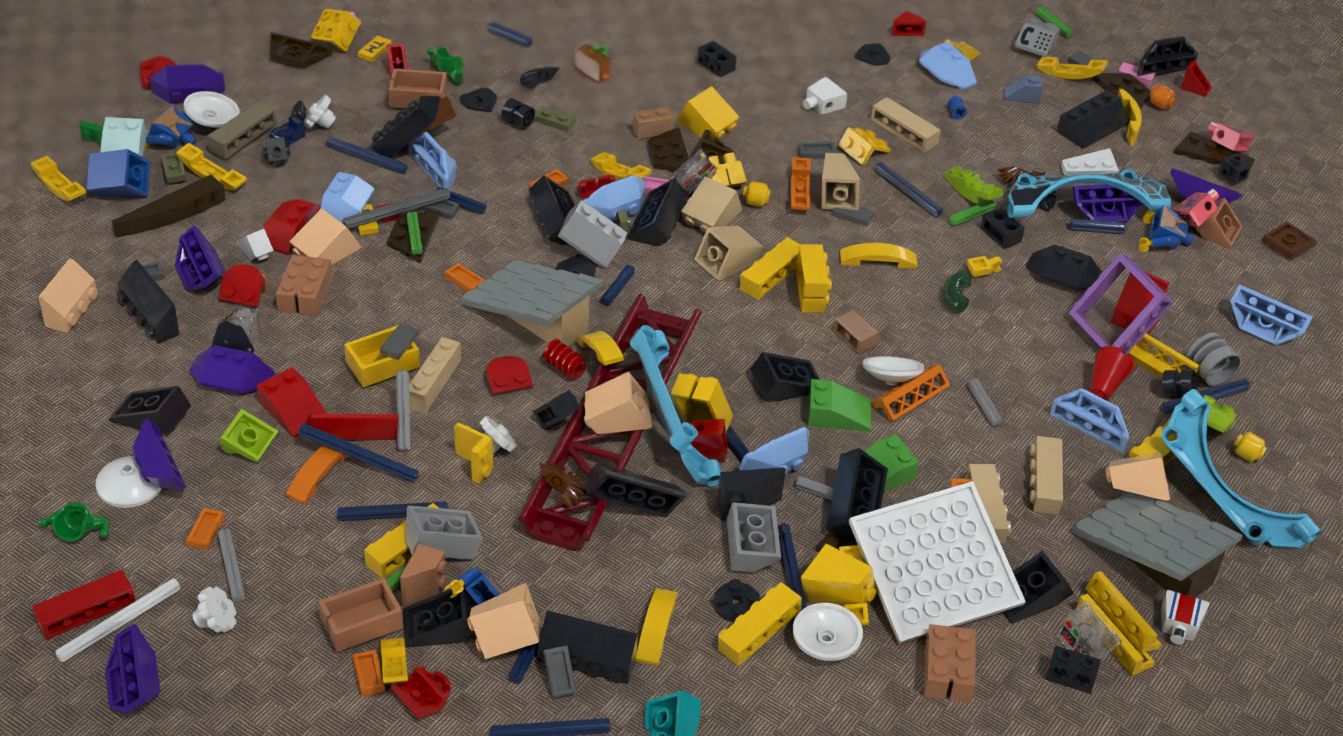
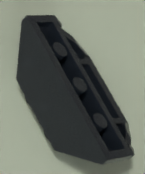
M1184 36L1155 40L1145 50L1137 75L1143 76L1151 73L1156 75L1186 70L1191 61H1197L1199 53Z
M1055 244L1033 252L1026 266L1039 278L1082 291H1086L1091 287L1102 273L1091 256Z

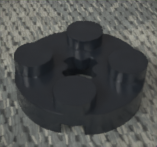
M732 579L716 591L715 610L724 620L735 622L738 616L744 615L750 610L754 602L760 601V594L752 586L742 583L738 579ZM733 600H740L742 604H733Z

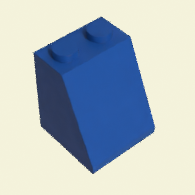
M129 149L92 153L89 155L86 190L98 196L148 197L151 161Z

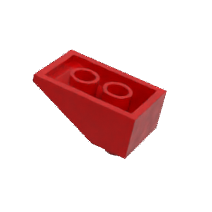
M1131 272L1118 299L1111 323L1124 329L1128 328L1155 297ZM1145 272L1167 293L1169 282ZM1157 320V321L1154 323V325L1147 331L1146 334H1148V335L1151 334V332H1152V331L1155 329V327L1157 326L1158 320Z
M293 367L257 384L259 403L293 438L300 436L298 431L302 424L310 426V413H327L306 380Z

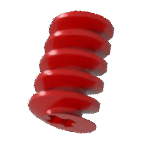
M553 339L543 352L544 360L570 380H577L586 370L583 356L578 355L576 351H573L571 347H567L565 343H561L560 339Z

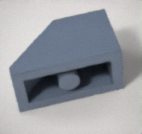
M1024 75L1004 88V101L1039 104L1043 89L1042 77Z

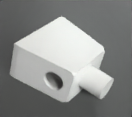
M824 77L808 87L806 99L803 100V106L807 110L814 108L820 114L840 110L846 107L847 93L830 79Z

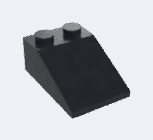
M762 352L750 368L762 396L769 400L782 401L807 396L810 393L811 379L820 380L810 360Z
M179 386L130 392L109 419L111 422L140 430L144 420L148 418L160 428L161 433L168 434L175 429V425L186 415V411L191 405Z
M785 467L720 472L717 504L721 521H727L732 502L770 506L782 500Z
M1043 550L1013 571L1026 602L1022 606L1004 612L1014 624L1056 607L1074 594L1069 583Z
M463 588V591L454 598H450L453 595V590L448 589L403 608L405 646L409 648L460 643L475 637L476 633L470 630L467 618L470 616L471 608L478 604L467 590Z

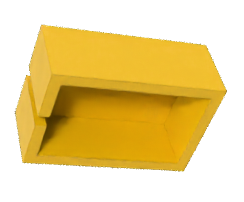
M799 244L796 280L801 313H825V307L829 305L828 290H831L832 281L831 278H828L829 265H826L827 252H824L823 244Z
M397 326L344 344L346 363L363 387L394 377L398 371L406 370L408 372L420 367L419 348L414 342H412L399 360L380 354L381 346Z
M679 373L670 395L683 422L691 424L693 421L725 419L727 432L733 413L718 379L713 377H700L699 379L694 374Z

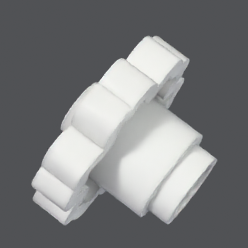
M324 95L317 103H313L308 110L309 114L306 116L303 124L310 128L316 122L322 127L329 128L336 119L333 112L327 108L331 99Z
M485 416L480 421L482 428L486 431L484 434L493 438V453H496L500 447L509 452H512L517 447L514 439L508 434L509 431L502 424L496 423L488 416Z
M209 586L202 590L198 595L200 603L196 611L193 612V620L200 628H210L217 633L220 631L227 632L232 629L236 624V619L234 618L236 610L233 602L227 599L226 593L217 586L214 588Z

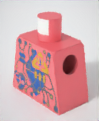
M1212 122L1207 129L1209 133L1213 134V141L1233 151H1247L1254 134L1228 123L1216 124Z
M1211 189L1208 193L1196 192L1172 210L1188 222V226L1199 227L1217 210V205L1214 201L1219 198V194L1214 189Z

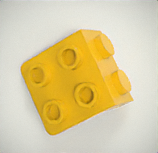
M327 8L322 12L311 38L318 41L331 42L342 52H347L361 22L349 11Z
M848 127L838 144L841 149L863 165H866L874 150L887 153L891 151L886 141L877 139L874 132L868 129L864 131L859 127H856V129Z
M457 423L454 426L455 452L457 455L471 461L472 481L480 484L484 478L490 475L494 468L493 438L469 426Z

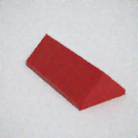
M310 413V426L341 439L396 440L398 414Z

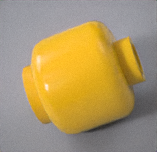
M751 181L749 186L744 187L743 197H746L748 205L763 207L765 204H768L771 189H768V185L765 183Z
M1250 431L1246 432L1244 436L1239 434L1233 443L1236 445L1235 454L1250 463L1255 460L1258 462L1267 449L1265 447V440Z

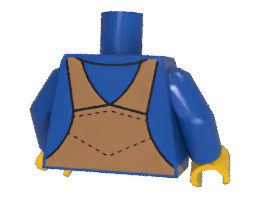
M171 105L151 123L144 148H147L149 144H162L171 148H177L182 142L194 145L197 139L191 135L193 123L185 112H180L174 105Z
M1165 205L1156 213L1150 210L1145 212L1143 222L1151 224L1149 238L1152 240L1149 241L1147 238H1141L1139 240V252H1147L1149 246H1153V248L1168 246L1176 249L1181 243L1187 246L1191 245L1194 236L1187 233L1188 222Z
M477 568L469 569L444 588V590L447 588L453 590V595L450 598H454L465 588L478 605L505 593L488 570L482 573Z

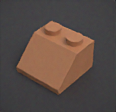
M1222 198L1214 201L1217 205V210L1199 227L1195 226V229L1203 239L1230 248L1243 226L1227 200Z
M418 544L400 576L402 607L406 608L439 594L441 589L444 590L448 581V577L445 576L447 568L445 551Z

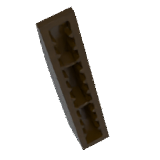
M212 175L193 182L112 220L114 236L117 238L138 234L194 216L226 200L224 185Z

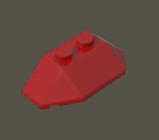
M301 199L282 202L263 224L273 250L289 256L294 249L289 241L318 213L321 206Z

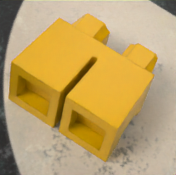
M734 153L723 155L724 164H719L718 156L706 159L707 163L710 162L712 164L711 167L715 166L712 171L709 172L708 169L705 172L708 173V178L729 188L740 187L747 182L741 161L736 160Z

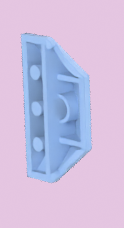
M949 42L922 51L919 62L939 80L958 86L961 90L976 86L977 82L969 59Z
M427 132L419 134L408 143L409 155L438 187L450 190L456 178L457 164L455 160Z
M338 172L323 195L321 208L343 223V218L359 214L363 211L375 191L374 187L361 177Z
M633 175L602 186L588 199L583 201L614 222L617 221V210H625L627 217L639 213L644 198L646 181Z
M1240 284L1230 301L1239 329L1275 346L1304 335L1313 319L1308 314Z
M1082 388L1053 400L1051 416L1121 452L1125 451L1129 433L1118 406Z
M806 427L800 428L770 441L754 452L747 453L740 464L739 470L785 467L786 474L793 469H800L804 465V459L808 453L810 431Z

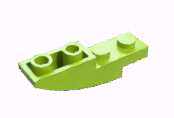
M953 167L950 171L944 172L946 180L962 196L974 203L980 204L1004 196L1003 188L996 187L995 184L984 183V181L980 180V174L973 173L971 170Z

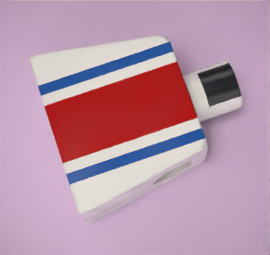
M1167 590L1161 606V630L1163 633L1170 634V639L1175 644H1183L1185 639L1194 640L1210 602Z

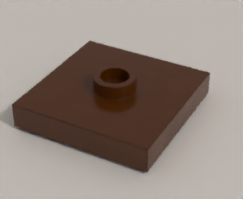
M1288 221L1263 237L1264 242L1291 260L1314 247L1317 240Z

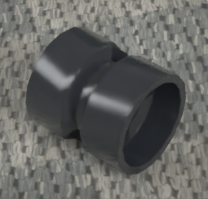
M510 98L502 108L501 117L510 123L527 129L534 121L535 109L522 104V102Z
M1185 369L1180 373L1178 370H1165L1162 378L1165 396H1178L1180 393L1184 396L1192 389L1198 390V378L1195 369Z

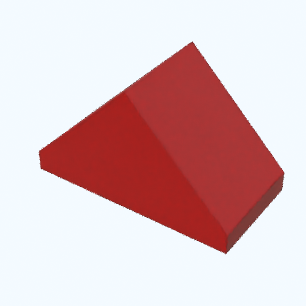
M906 11L893 20L891 36H924L927 21Z
M404 42L386 44L387 67L390 77H392L393 69L408 70Z
M1193 60L1186 69L1181 89L1205 97L1212 86L1196 61Z

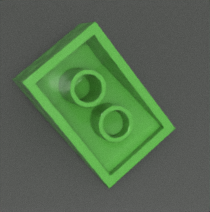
M811 379L808 426L870 431L871 399L834 381Z
M897 435L882 439L864 451L888 468L884 492L916 480L920 462Z

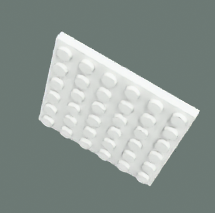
M973 481L849 519V524L864 561L873 568L875 588L898 644L927 636L929 624L955 627L1022 606L1026 602Z

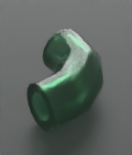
M960 270L950 276L943 287L945 302L957 314L963 312L969 304V299L962 292L971 286V278L965 270Z

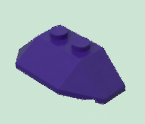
M204 64L169 65L150 77L152 94L170 104L184 103L190 94L209 91L221 94L225 91L224 74L218 73Z
M1171 168L1170 173L1179 194L1185 197L1184 200L1196 192L1208 193L1211 189H1214L1219 194L1217 200L1225 198L1228 204L1243 198L1244 194Z
M1108 185L1072 187L1075 205L1089 220L1128 222L1143 204L1140 200L1123 190Z
M195 225L179 237L180 245L177 250L175 266L187 291L208 287L225 274L226 271L215 248Z
M217 345L198 355L189 369V373L193 375L199 385L235 393L256 391L257 384L276 375L254 353Z
M145 419L133 445V450L136 454L134 459L143 470L141 472L142 477L148 483L152 482L158 488L185 489L187 486L182 479L160 428L150 419Z
M135 624L115 635L113 641L115 645L110 652L105 670L110 709L126 714L161 692L156 654Z

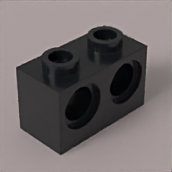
M714 40L698 47L697 62L721 78L735 71L737 56Z
M1002 207L983 214L981 229L1003 249L1022 242L1025 228L1014 218H1010Z
M568 390L533 410V413L542 428L545 429L580 409L576 397Z
M1055 645L1045 680L1091 694L1101 660Z

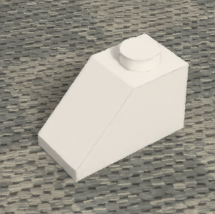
M264 229L236 241L238 247L250 260L255 258L258 261L269 257L268 253L274 251Z

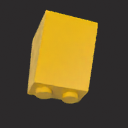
M711 86L689 100L675 121L702 137L705 129L710 131V136L713 139H721L725 132H731L737 127L736 122L740 117Z
M828 544L824 545L801 576L805 600L808 603H833L844 606L871 602L876 595L873 568Z

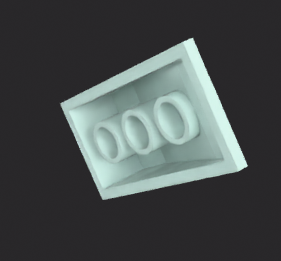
M106 117L100 152L129 149L143 156L147 136L144 119Z

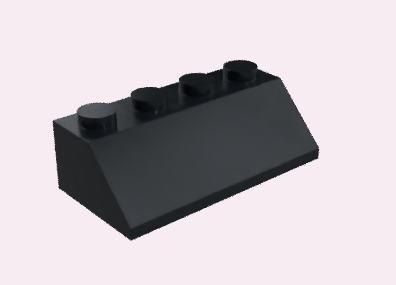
M1105 90L1061 114L1057 132L1084 149L1126 126L1130 120L1121 99L1112 92Z
M420 96L417 100H412L404 111L401 110L397 113L395 119L389 120L381 131H376L373 134L371 148L378 154L392 158L435 121L440 97Z
M543 175L529 189L530 199L535 204L536 213L542 220L541 224L547 232V238L552 242L556 241L560 245H566L568 243L558 237V234L569 211L575 204L568 190Z
M676 177L648 192L627 235L628 240L656 246L660 243H666L671 238L670 234L676 227V221L681 216L682 208L686 205L689 192Z
M133 261L118 282L119 292L117 297L120 303L126 305L129 314L135 316L140 327L143 326L147 336L153 338L157 344L180 335L175 304L139 261Z
M860 448L840 454L826 527L831 533L855 542L857 541L849 524V519L881 509L888 471L887 467Z
M597 462L588 473L587 496L665 518L687 497V493L677 485L650 478L646 475L629 472L626 469L612 467L605 463Z
M547 610L538 645V661L545 663L543 650L567 645L572 671L586 673L593 677L598 676L617 683L628 684L636 664L638 633Z

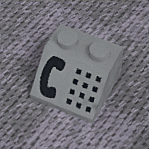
M1028 18L1023 24L1014 47L1047 57L1056 46L1060 28L1056 27L1053 23H1043L1037 18Z

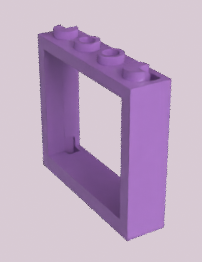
M1120 253L1112 260L1108 268L1099 275L1095 283L1086 290L1082 298L1074 304L1069 314L1100 347L1111 346L1084 316L1127 268L1155 296L1112 345L1123 350L1122 353L1127 355L1174 301L1130 257Z

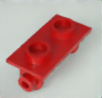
M610 174L598 177V182H596L595 178L581 180L576 189L581 198L586 199L602 186L615 182V176Z

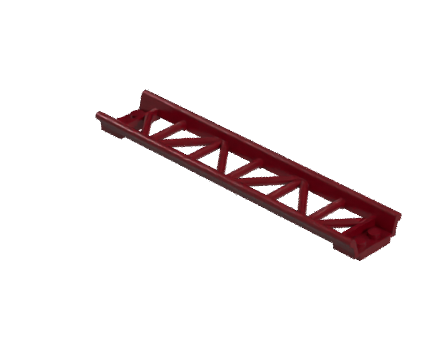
M638 294L614 341L622 354H624L626 348L629 349L631 347L630 340L637 327L644 325L651 327L654 331L661 330L664 335L668 334L679 337L680 340L675 347L665 335L670 349L668 356L659 365L668 363L662 374V379L666 386L702 311L695 309L690 320L648 309L645 296ZM641 361L617 366L619 362L608 365L601 363L586 391L621 376L622 373L643 369V364ZM634 378L642 389L647 390L646 381ZM584 394L579 404L580 409L575 411L548 463L550 465L554 463L555 466L558 464L561 470L569 456H571L588 478L591 468L578 452L580 451L615 461V464H617L616 468L625 469L644 429L603 434L592 432L581 435L586 426L584 421ZM633 432L622 455L583 444ZM542 473L518 520L523 523L525 533L532 535L534 540L570 551H575V549L582 550L585 542L590 540L608 501L591 497L581 500L578 505L573 504L572 508L563 504L543 509L542 507L552 487L545 481ZM584 486V490H582V492L585 496H587L588 487ZM597 505L589 522L563 515V513Z

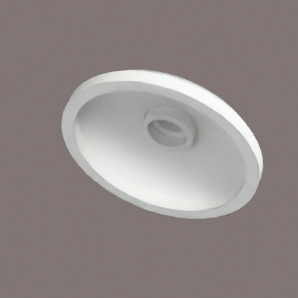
M196 92L190 94L184 101V111L187 116L197 124L205 127L220 128L240 113L238 105L232 99L215 92Z
M878 356L863 360L864 369L875 378L886 381L888 385H898V382L912 380L924 372V365L922 363L907 358Z
M135 456L122 457L110 462L99 472L96 478V490L99 497L105 503L120 508L143 505L155 498L162 488H158L152 482L148 483L142 477L141 472L143 470L136 463Z
M817 603L804 608L796 616L793 624V636L797 645L808 655L820 660L836 661L845 659L857 651L862 642L863 629L859 619L847 608L833 603Z

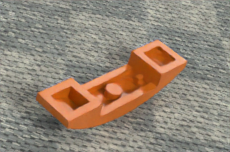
M792 157L791 209L810 210L811 158Z
M324 445L320 447L297 473L286 493V497L305 505L317 492V484L338 461L343 463L348 455Z

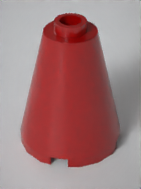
M1101 347L1095 354L1089 392L1108 401L1133 372L1135 361L1130 354L1126 356L1122 353L1123 350L1118 347Z

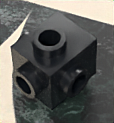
M285 138L265 139L266 148H263L264 159H268V164L273 163V166L284 165V162L288 160L287 157L291 156L289 145H285ZM278 150L280 153L275 154L273 151Z
M1234 154L1222 160L1219 173L1235 185L1247 180L1252 165L1238 154Z

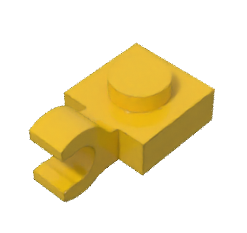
M986 256L967 259V267L973 277L988 275L992 271L1000 272L1002 270L999 264H1002L1003 261L999 256L987 259Z

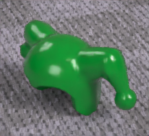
M442 46L437 48L436 55L433 48L427 49L426 52L430 56L431 64L438 68L440 72H447V75L450 76L454 84L460 85L463 82L462 68L464 66L461 56L450 55L447 49Z
M70 502L59 511L53 512L46 519L42 518L38 521L41 528H45L48 524L52 523L56 535L68 542H74L82 538L91 530H100L99 533L102 538H107L110 535L109 519L93 515L90 508L80 502Z

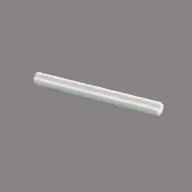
M172 578L55 651L56 657L60 662H65L179 591L180 584L176 579Z

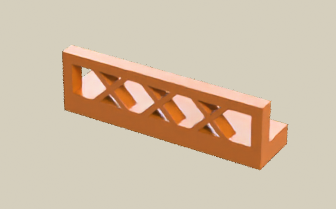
M933 365L924 369V372L918 377L899 384L873 400L871 404L874 409L882 407L889 422L946 389L950 386V383L941 365ZM938 375L942 383L939 387L933 385L934 376ZM921 384L927 386L925 396L919 394ZM906 393L913 395L911 404L904 402ZM892 402L899 404L895 414H893L889 406Z

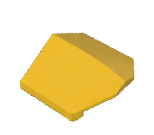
M948 39L945 40V42H949L966 56L969 61L981 53L964 42L956 43Z

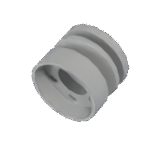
M1215 332L1208 333L1196 340L1186 354L1188 359L1199 365L1197 372L1209 386L1213 387L1219 386L1231 379L1237 373L1242 363L1240 355L1229 346L1219 333Z

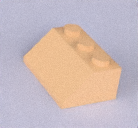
M68 259L39 295L45 327L66 333L76 324L78 318L87 310L88 305L97 297L98 293L94 278L73 259Z

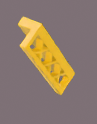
M1145 334L1140 339L1141 342H1138L1128 353L1134 359L1135 364L1160 379L1163 378L1165 370H1178L1180 373L1182 370H1185L1183 365H1186L1191 369H1195L1197 373L1199 368L1197 363L1148 334ZM1150 344L1156 348V353L1151 350ZM1167 354L1173 358L1174 363L1167 359Z
M1102 571L1095 572L1085 587L1089 594L1140 652L1160 649L1162 644L1156 638L1158 636L1156 632Z
M1088 593L1080 596L1076 612L1131 676L1154 666L1155 661L1147 652H1140L1095 599H1092Z

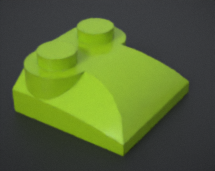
M1204 395L1203 398L1210 405L1207 425L1222 433L1232 429L1237 415L1234 412L1235 409L1227 404L1221 406L1215 403L1216 400L1214 398Z
M241 408L220 438L219 443L222 450L228 454L238 453L258 462L278 433V430Z

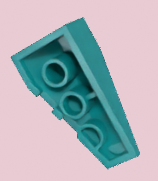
M680 690L646 701L644 722L646 731L649 732L650 736H695L700 722L701 700Z

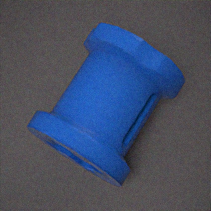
M960 96L951 97L947 105L952 110V116L955 119H961L966 116L967 108L963 105L962 98Z

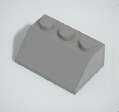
M580 200L569 211L558 237L605 269L622 246L627 232L589 204Z
M732 502L727 517L731 571L755 572L781 559L775 506Z
M408 505L406 542L412 555L418 544L445 551V557L457 558L460 560L475 559L483 537L470 511Z

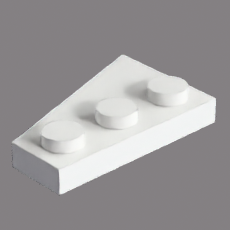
M1110 148L1064 159L1061 163L1064 175L1119 172Z

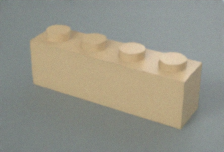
M888 97L873 105L871 120L924 153L938 145L941 132L939 128Z
M441 337L409 384L410 409L427 413L461 361V342Z
M1037 436L1035 444H1031L1030 456L1033 457L1030 462V472H1033L1030 477V487H1033V490L1030 492V503H1033V512L1059 515L1063 503L1062 439Z
M969 464L966 479H973L1000 543H1005L1007 534L1011 533V523L1006 518L1007 505L1003 504L1004 491L999 486L1000 474L996 473L995 464Z

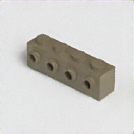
M257 101L207 136L209 151L227 159L276 124L275 109Z

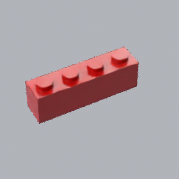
M121 569L51 599L33 605L32 608L35 620L45 639L48 640L127 607L136 600L133 587Z

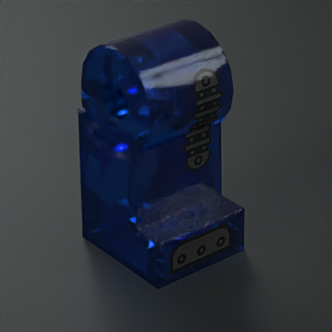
M292 115L288 118V123L271 130L269 139L284 137L285 145H291L306 137L304 122L295 115Z

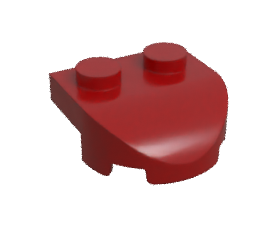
M157 56L139 64L143 88L145 90L151 88L150 77L165 66L176 65L175 62L168 57Z
M249 264L233 266L223 275L218 299L259 307L262 288L266 286L265 278L255 266Z
M504 356L489 362L486 371V381L489 383L492 396L531 389L533 387L528 366L522 358Z
M415 667L412 675L408 676V682L392 683L390 687L418 719L440 712L447 703L451 688L449 679L439 671H436L435 674L427 672L425 667Z

